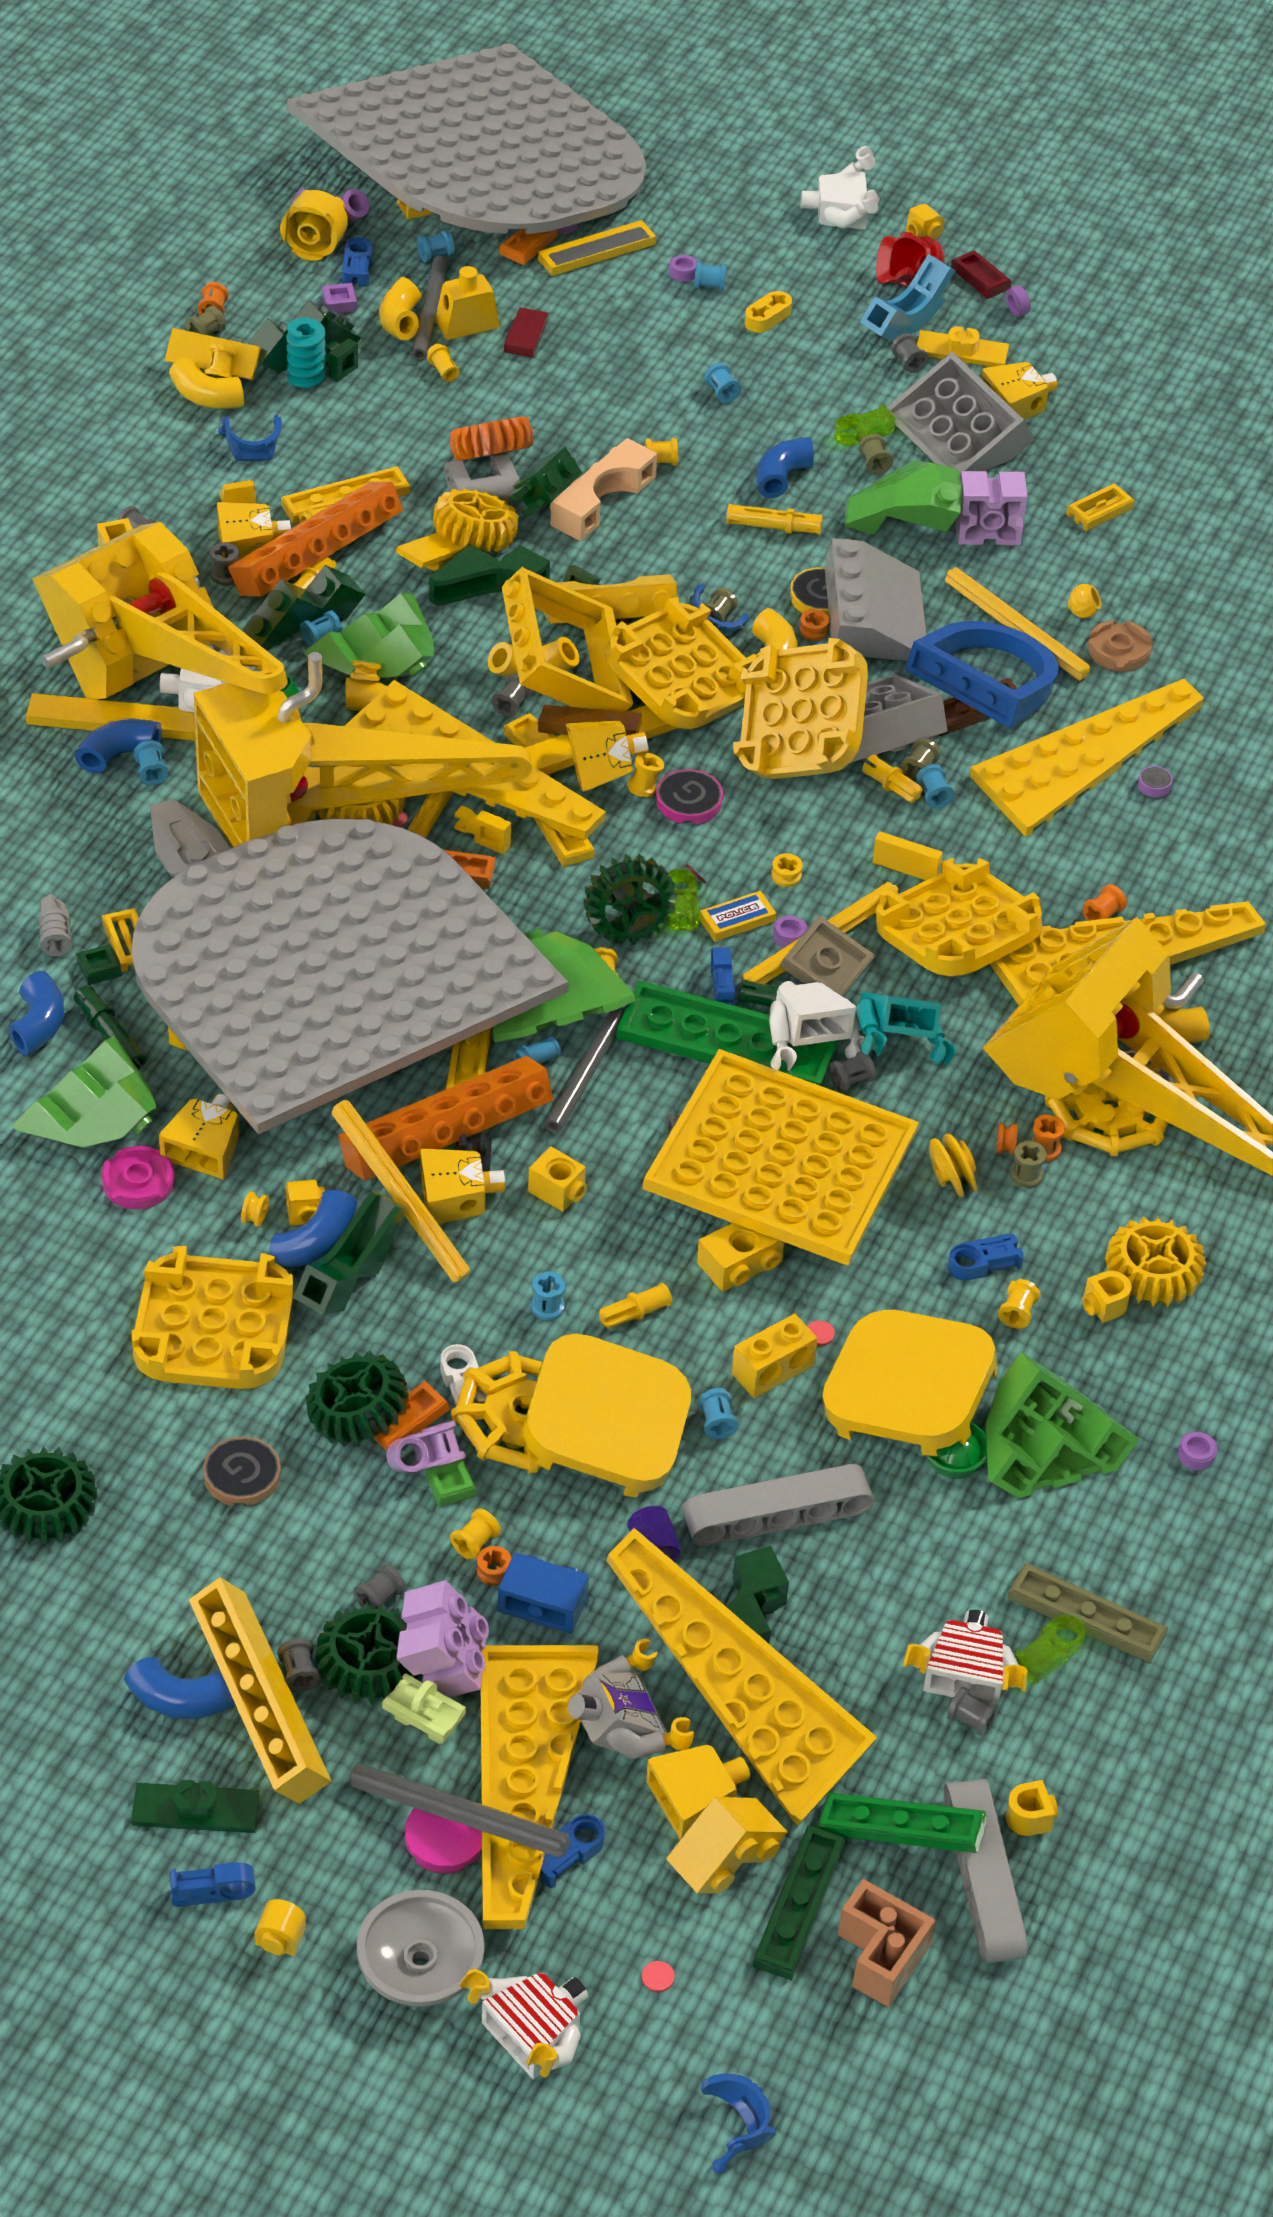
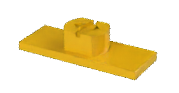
M958 326L952 327L948 334L920 330L917 342L919 349L925 350L928 357L944 359L953 352L964 363L988 367L1005 365L1009 344L979 339V332L976 329L967 328V330H964V327Z
M172 328L165 356L166 362L175 363L180 359L190 358L198 363L200 369L205 370L209 368L212 353L209 349L210 344L227 345L237 350L236 355L232 357L229 374L253 381L261 347Z
M434 533L397 546L396 553L421 568L426 567L435 571L448 563L455 554L464 550V546L454 545L451 540H445L443 535Z

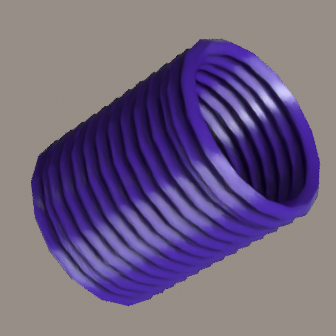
M652 1505L643 1507L631 1515L627 1522L629 1531L635 1528L675 1563L681 1556L682 1550L667 1510L661 1506Z

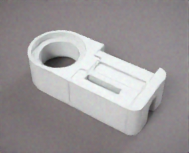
M459 1344L445 1348L441 1353L440 1371L446 1387L449 1386L455 1404H457L464 1382L463 1373L470 1367H479L472 1350ZM460 1358L465 1360L468 1365L462 1369H454L447 1362L451 1359ZM480 1390L476 1391L473 1403L484 1404L487 1394Z

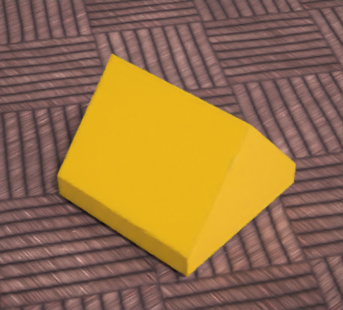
M248 480L224 484L219 491L221 501L256 504L254 481Z

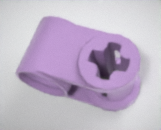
M452 1420L423 1429L422 1432L393 1441L386 1453L389 1466L400 1473L416 1472L465 1458L464 1451L459 1450L454 1434L455 1421ZM406 1444L410 1445L415 1452V1459L409 1466L405 1465L400 1458L401 1449Z

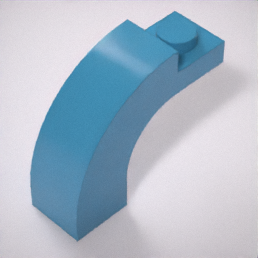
M928 254L907 289L892 300H883L875 296L861 318L860 323L889 340H895L901 334H913L921 329L939 310L945 301L941 294L956 270Z

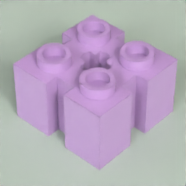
M961 471L963 486L961 511L955 520L958 544L983 545L984 539H995L996 545H1021L1023 533L1022 516H1025L1028 499L1025 473L999 472L998 478H987V471Z
M446 1580L406 1591L402 1619L407 1623V1628L405 1631L400 1632L396 1659L413 1675L422 1674L423 1683L427 1680L436 1683L437 1691L449 1698L480 1690L482 1672L485 1669L484 1656L480 1650L485 1649L486 1638L489 1634L486 1619L472 1606L467 1607L465 1598Z

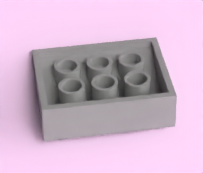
M953 352L948 354L882 411L933 463L958 469L960 478L961 471H986L1012 460L1035 440L1025 420Z
M832 538L825 563L831 638L841 639L860 652L863 657L908 661L913 642L926 636L919 571L864 541Z
M897 674L868 682L862 740L859 751L850 763L858 760L868 761L867 758L873 754L878 756L879 753L886 751H901L907 748V744L913 743L917 739L926 738L932 741L936 739V735L947 732L942 694Z

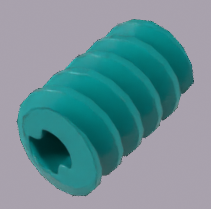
M309 317L294 319L286 327L288 330L286 335L288 343L286 345L288 352L287 379L295 387H314L320 384L326 376L325 328L319 321Z

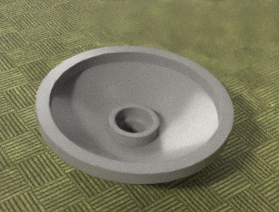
M411 1890L385 1899L370 1911L358 1933L357 1959L363 1976L370 1986L382 1996L404 2005L431 2006L458 1996L467 1989L459 1987L466 1973L470 1969L480 1970L483 1963L484 1936L478 1920L463 1903L437 1891ZM416 1960H425L427 1964L416 1965L414 1962Z

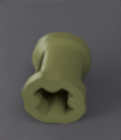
M216 306L206 308L205 313L198 317L192 316L186 319L185 322L187 331L204 335L225 330L226 325L225 317Z
M869 434L861 439L858 450L866 458L865 465L869 473L880 475L887 472L892 467L893 458L885 450L884 438L879 434Z
M719 587L711 594V600L704 605L711 609L709 616L725 622L726 615L738 607V601L729 589Z
M926 738L917 739L912 745L910 756L905 757L901 762L903 774L916 781V775L919 770L927 765L935 764L941 755L937 744Z
M1024 1141L1016 1146L1014 1150L1016 1164L1012 1167L1011 1180L1018 1187L1032 1189L1041 1184L1043 1175L1041 1166L1045 1163L1047 1157L1046 1150L1041 1144L1034 1141Z

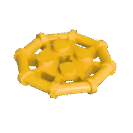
M1150 1063L1145 1066L1162 1077L1159 1073L1160 1068L1155 1064ZM1093 1082L1077 1096L1069 1094L1057 1100L1045 1095V1105L1051 1108L1054 1115L1062 1119L1065 1124L1063 1135L1065 1139L1069 1142L1075 1140L1106 1151L1113 1157H1117L1118 1153L1152 1144L1157 1146L1164 1140L1163 1134L1169 1124L1158 1117L1155 1118L1153 1123H1147L1143 1119L1149 1112L1102 1089ZM1106 1101H1115L1118 1103V1106L1113 1108L1111 1104L1105 1105L1104 1103ZM1069 1110H1074L1079 1120H1074ZM1094 1128L1103 1130V1135L1095 1133ZM1136 1132L1135 1134H1131V1135H1128V1136H1124V1137L1119 1138V1136H1123V1135H1127V1134Z
M508 1351L505 1357L478 1368L470 1367L463 1373L464 1382L456 1407L451 1411V1417L462 1428L477 1450V1457L481 1460L490 1459L526 1469L528 1474L537 1473L538 1469L542 1468L536 1464L538 1458L530 1451L526 1442L521 1441V1429L526 1415L516 1412V1405H520L523 1409L529 1408L536 1381L527 1379L528 1374L539 1375L541 1361L520 1356L517 1351ZM506 1372L509 1374L496 1381L491 1379ZM480 1390L487 1394L484 1404L473 1403L476 1391ZM484 1419L492 1432L487 1438L475 1420ZM501 1441H504L505 1445L512 1449L524 1447V1453L498 1445Z

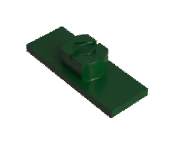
M181 1780L177 1785L136 1783L131 1826L255 1833L260 1790L218 1788L211 1781L195 1783V1780Z

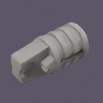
M50 894L41 900L40 917L38 920L40 948L47 955L61 956L68 953L72 948L70 917L65 904L58 900L55 895Z

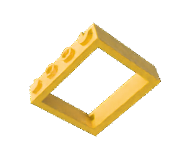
M523 567L509 580H506L501 588L520 685L571 707L626 712L633 705L630 688L613 672L605 656L608 642L616 627L613 608ZM535 609L584 630L595 683L545 662Z

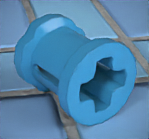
M443 230L439 235L431 237L422 235L417 238L418 251L423 262H429L431 258L438 255L451 257L455 253L454 242L448 230Z
M697 261L694 288L699 289L700 286L718 287L719 291H724L727 264L710 266L702 265V262Z
M716 363L707 369L704 376L705 382L709 387L714 388L715 395L721 403H730L738 398L742 387L737 379L732 378L730 368L725 363Z
M332 610L325 612L323 617L312 622L306 620L300 624L302 638L308 647H311L328 632H341L343 630L339 617Z
M147 740L138 744L133 754L135 761L140 765V781L146 785L161 784L168 778V767L162 760L164 755L162 745L154 740Z
M938 764L927 765L919 770L916 775L917 784L926 793L925 801L927 805L934 809L947 806L952 802L955 795L952 786L945 781L946 774L944 769Z
M547 1271L536 1275L533 1279L532 1290L535 1293V1297L532 1299L531 1310L537 1318L551 1321L556 1320L564 1313L565 1304L561 1296L565 1293L566 1284L561 1275ZM551 1282L554 1283V1289H551ZM543 1303H546V1310H543Z
M713 1388L702 1393L698 1398V1406L704 1412L706 1419L704 1432L706 1436L712 1439H724L734 1434L738 1429L737 1419L732 1415L730 1409L732 1397L726 1389Z

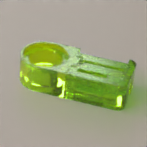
M879 405V409L857 415L855 412L836 420L834 438L842 445L852 446L859 444L861 439L869 434L888 435L894 432L896 418L885 405ZM842 429H852L856 432L847 433L842 431Z
M674 869L668 873V876L672 878L674 883L683 882L689 887L686 889L674 888L677 900L673 902L675 912L669 914L668 928L670 930H696L699 927L700 915L696 878L692 872L686 869Z
M1060 1615L1041 1628L1040 1637L1020 1652L1016 1648L1014 1657L1018 1665L1027 1668V1678L1033 1683H1039L1079 1652L1083 1646L1085 1626L1075 1616ZM1064 1628L1070 1629L1076 1633L1077 1638L1073 1641H1063L1058 1638L1056 1632Z

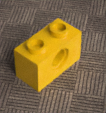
M731 1223L699 1239L697 1264L723 1292L733 1286L743 1285L749 1278L764 1270L774 1269L783 1261L784 1242Z

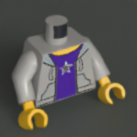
M646 1638L637 1641L631 1656L625 1658L621 1655L588 1675L583 1681L581 1690L571 1697L568 1704L570 1716L582 1720L590 1740L595 1745L617 1751L629 1759H643L647 1755L665 1751V1746L671 1745L676 1750H686L691 1746L694 1737L693 1731L688 1732L691 1721L685 1717L676 1718L671 1725L670 1732L666 1733L639 1673L632 1672L631 1670L634 1667L642 1671L649 1670L655 1662L658 1652L648 1656L642 1654L648 1649L651 1642Z

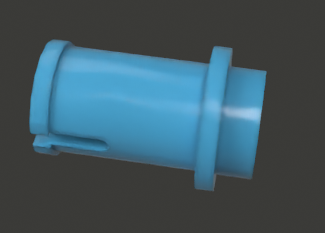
M549 1036L528 1047L526 1045L519 1046L517 1051L513 1053V1060L528 1056L537 1063L542 1064L553 1058L560 1057L561 1049L557 1040L553 1036Z

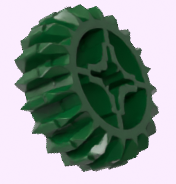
M625 853L622 862L618 863L612 857V866L606 868L600 865L599 870L601 874L590 875L592 885L585 886L587 897L583 899V905L586 910L585 915L588 921L591 922L593 929L598 934L602 933L603 937L608 941L615 938L616 942L621 945L628 938L635 945L637 937L642 936L643 939L648 941V933L651 931L660 934V923L669 924L670 918L668 914L675 912L673 902L677 900V894L674 890L675 884L672 878L668 876L666 868L662 865L658 866L656 860L652 857L646 861L644 856L638 854L634 861H632L631 857ZM644 882L654 886V894L648 893L646 889H643ZM606 905H610L613 909L617 910V916L605 912Z
M355 1351L352 1358L345 1359L341 1356L339 1363L335 1365L327 1363V1371L316 1373L317 1382L308 1384L309 1394L305 1396L307 1415L316 1432L321 1437L325 1436L331 1444L338 1441L343 1447L347 1446L351 1441L359 1447L364 1439H369L374 1443V1437L379 1433L388 1435V1426L399 1425L398 1416L406 1414L405 1404L409 1402L407 1382L404 1375L401 1374L399 1367L395 1365L394 1361H389L384 1354L376 1357L371 1351L367 1352L363 1357Z
M43 1445L40 1453L33 1454L27 1448L24 1458L13 1454L11 1465L2 1464L0 1469V1525L3 1531L11 1530L14 1539L25 1535V1540L30 1544L35 1538H39L45 1546L48 1538L55 1537L61 1543L63 1534L68 1533L75 1537L78 1531L77 1526L87 1527L88 1516L94 1515L95 1503L98 1498L95 1477L92 1471H88L85 1460L77 1461L74 1452L63 1456V1452L58 1447L53 1453H48ZM25 1487L26 1489L21 1491V1496L14 1500L19 1491ZM74 1491L72 1497L64 1504L63 1502L67 1500V1495Z
M367 1601L361 1610H357L351 1604L347 1615L337 1611L334 1621H326L323 1627L324 1632L319 1633L317 1638L315 1658L316 1662H318V1672L321 1678H326V1685L329 1690L338 1688V1694L341 1699L352 1694L355 1704L361 1698H368V1701L373 1706L376 1697H383L385 1699L386 1696L394 1691L405 1673L416 1679V1675H413L396 1659L400 1632L405 1631L407 1628V1623L401 1619L399 1608L389 1613L384 1602L378 1609H371Z

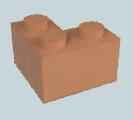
M862 1879L841 1910L838 1936L864 1950L856 1961L852 1987L889 2007L930 1948L936 1920L865 1879Z

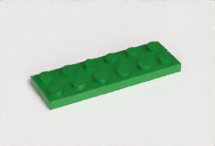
M639 980L633 992L636 1001L627 1005L617 1027L616 1039L711 1064L717 1051L721 1049L772 1068L771 1060L777 1051V1045L772 1043L769 1024L770 1015ZM840 1040L793 1046L791 1043H788L787 1046L792 1048L797 1055L796 1061L790 1071H788L787 1063L781 1059V1066L778 1071L823 1086L829 1070V1064L834 1058Z

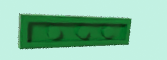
M828 1792L818 1828L846 1838L978 1853L988 1819L986 1812L983 1810Z

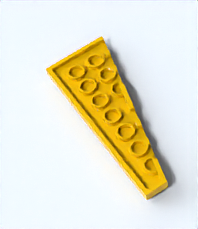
M1185 678L971 766L970 777L1022 834L1027 837L1033 833V829L1043 821L1047 823L1053 819L1054 813L1063 806L1069 807L1073 804L1076 797L1088 788L1092 790L1120 769L1122 763L1130 756L1136 757L1142 752V748L1152 740L1156 742L1163 737V732L1174 724L1179 725L1202 708L1204 698Z
M395 680L345 725V727L495 743ZM497 762L471 763V765H497V764H499V763H497ZM390 764L389 766H445L448 764ZM533 766L530 775L520 781L451 790V792L465 797L469 793L485 799L486 804L492 807L499 804L516 811L517 816L525 819L526 817L545 821L544 823L549 824V828L582 840H586L605 821L606 811Z
M1248 901L1214 905L1203 912H1192L1186 909L1175 910V915L1155 917L1154 913L1143 914V919H1139L1169 953L1170 965L1264 934L1266 923ZM1123 917L1075 922L1069 928L1063 929L1051 928L1050 925L1042 926L1039 937L1031 943L989 965L1017 1004L1020 1005L1054 964L1129 921H1124Z
M633 1528L608 1554L606 1561L789 1817L799 1826L828 1795V1792L839 1783L869 1750L877 1737L639 1531Z
M485 1645V1649L480 1650L485 1660V1669L482 1672L480 1689L481 1804L553 1828L582 1722L581 1719H575L570 1716L568 1704L571 1697L577 1694L583 1687L584 1679L596 1670L599 1653L598 1645ZM482 1831L483 1929H525L545 1852Z

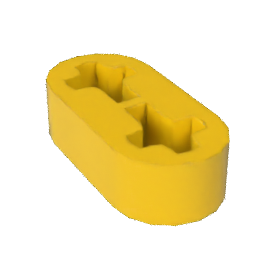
M773 291L751 304L745 312V327L752 332L762 333L791 315L792 308L791 296L783 291Z

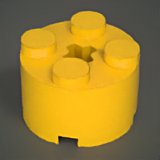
M302 191L281 221L280 233L284 243L287 241L292 247L291 251L296 256L305 260L318 261L323 259L324 256L331 254L347 230L348 217L345 211V204L341 198L334 197L323 191Z

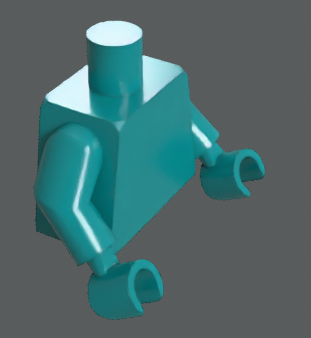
M868 992L861 994L860 1001L856 1004L855 1014L862 1033L866 1035L860 1048L862 1053L868 1055L870 1049L876 1051L877 1056L880 1057L887 1042V1037L880 1032L883 1031L927 1037L929 1043L936 1045L929 1055L930 1059L936 1064H940L941 1061L946 1065L950 1063L956 1053V1047L951 1042L943 1039L945 1034L939 1024L941 1003Z

